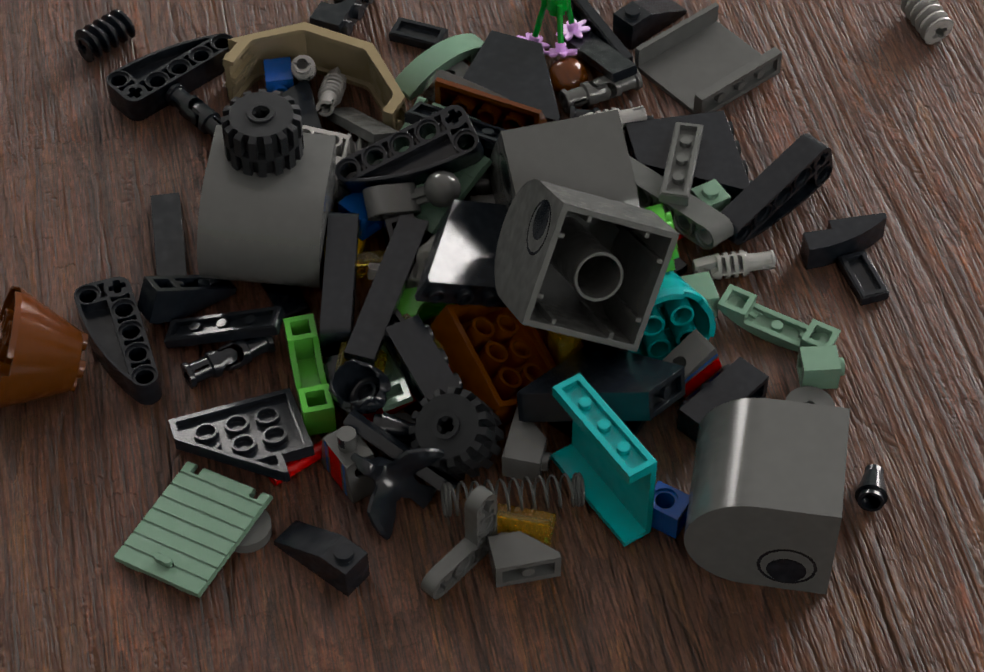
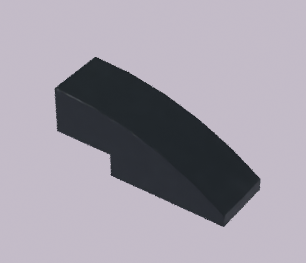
M886 213L829 220L826 230L804 232L800 254L806 270L837 263V257L863 251L872 246L883 237L887 219Z

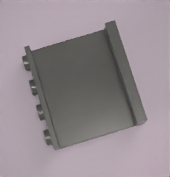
M716 2L701 9L689 18L680 21L668 30L661 32L649 41L640 44L635 49V64L639 72L692 114L717 111L780 73L782 52L773 47L767 52L760 54L717 21L719 5Z

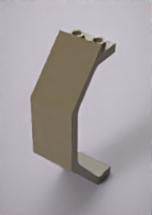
M307 22L227 39L229 52L223 58V67L225 68V85L228 89L229 100L235 96L243 97V93L247 92L255 82L265 79L264 59L290 57L292 63L293 59L298 55H308L315 62L317 74L326 76L330 70L338 67L347 78L346 83L368 90L383 113L384 124L399 131L405 123V95L376 47L371 42Z

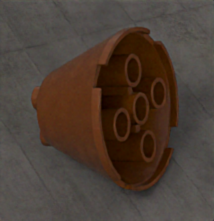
M11 286L0 313V321H2V334L0 338V408L69 391L74 392L78 378L83 377L85 370V360L80 358L81 352L85 351L87 347L88 333L76 328L22 288Z

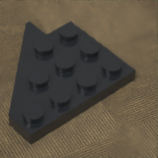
M290 388L168 420L176 449L284 482L290 481L287 462L315 455L312 441Z

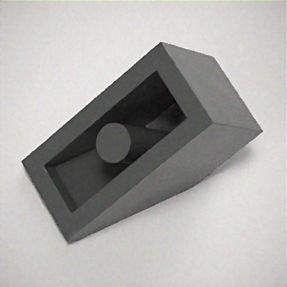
M516 407L502 455V476L521 480L524 476H527L534 482L537 475L541 476L542 471L549 470L551 452H546L547 438L534 422L519 421L518 407Z
M521 531L501 532L494 536H488V558L496 588L561 576V554L550 546Z

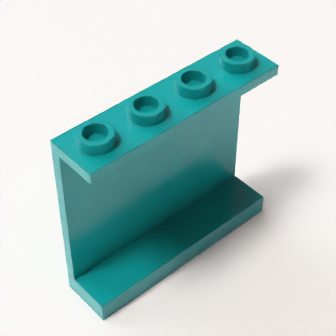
M580 373L553 386V397L570 415L573 423L572 444L551 454V460L562 473H566L569 476L571 482L575 472L582 474L586 502L625 547L651 532L657 461Z

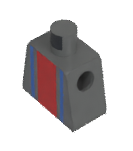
M697 329L693 330L662 360L684 366L686 394L681 397L683 401L694 397L699 392L701 386L705 382H711L716 378L722 369L716 348Z
M343 426L322 439L321 462L354 504L371 495L375 484L371 477L360 473L355 463L351 460V456L353 453H357L362 457L372 460L374 454L363 439L356 434V430L353 427ZM356 469L358 470L359 476L355 475Z

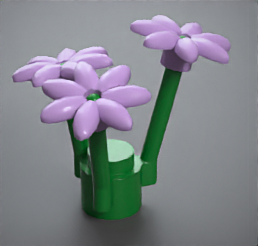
M541 0V8L533 33L527 32L526 37L520 35L516 37L542 43L544 55L551 58L557 56L565 58L566 56H576L578 49H568L566 42H564V36L566 41H570L573 35L578 39H582V33L590 31L591 28L585 26L587 23L586 19L579 22L574 19L571 0ZM546 8L551 16L557 17L556 36H558V42L555 43L556 48H549L550 45L542 42L543 37L539 35ZM566 11L568 21L566 24H563V15H565Z

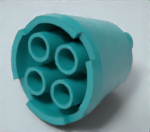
M674 271L666 272L638 351L628 350V352L663 360L695 329L709 340L710 337H714L716 329L715 316L710 305L701 294Z

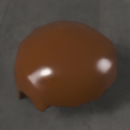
M572 57L556 60L548 70L553 91L557 93L562 89L568 91L577 88L580 83L588 81V73L585 66L578 59Z

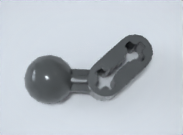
M442 170L435 171L429 175L424 186L418 188L412 182L368 187L362 191L368 221H384L385 218L412 212L414 216L421 214L420 205L429 202L439 208L449 207L454 199L458 200L461 194V184L452 172Z

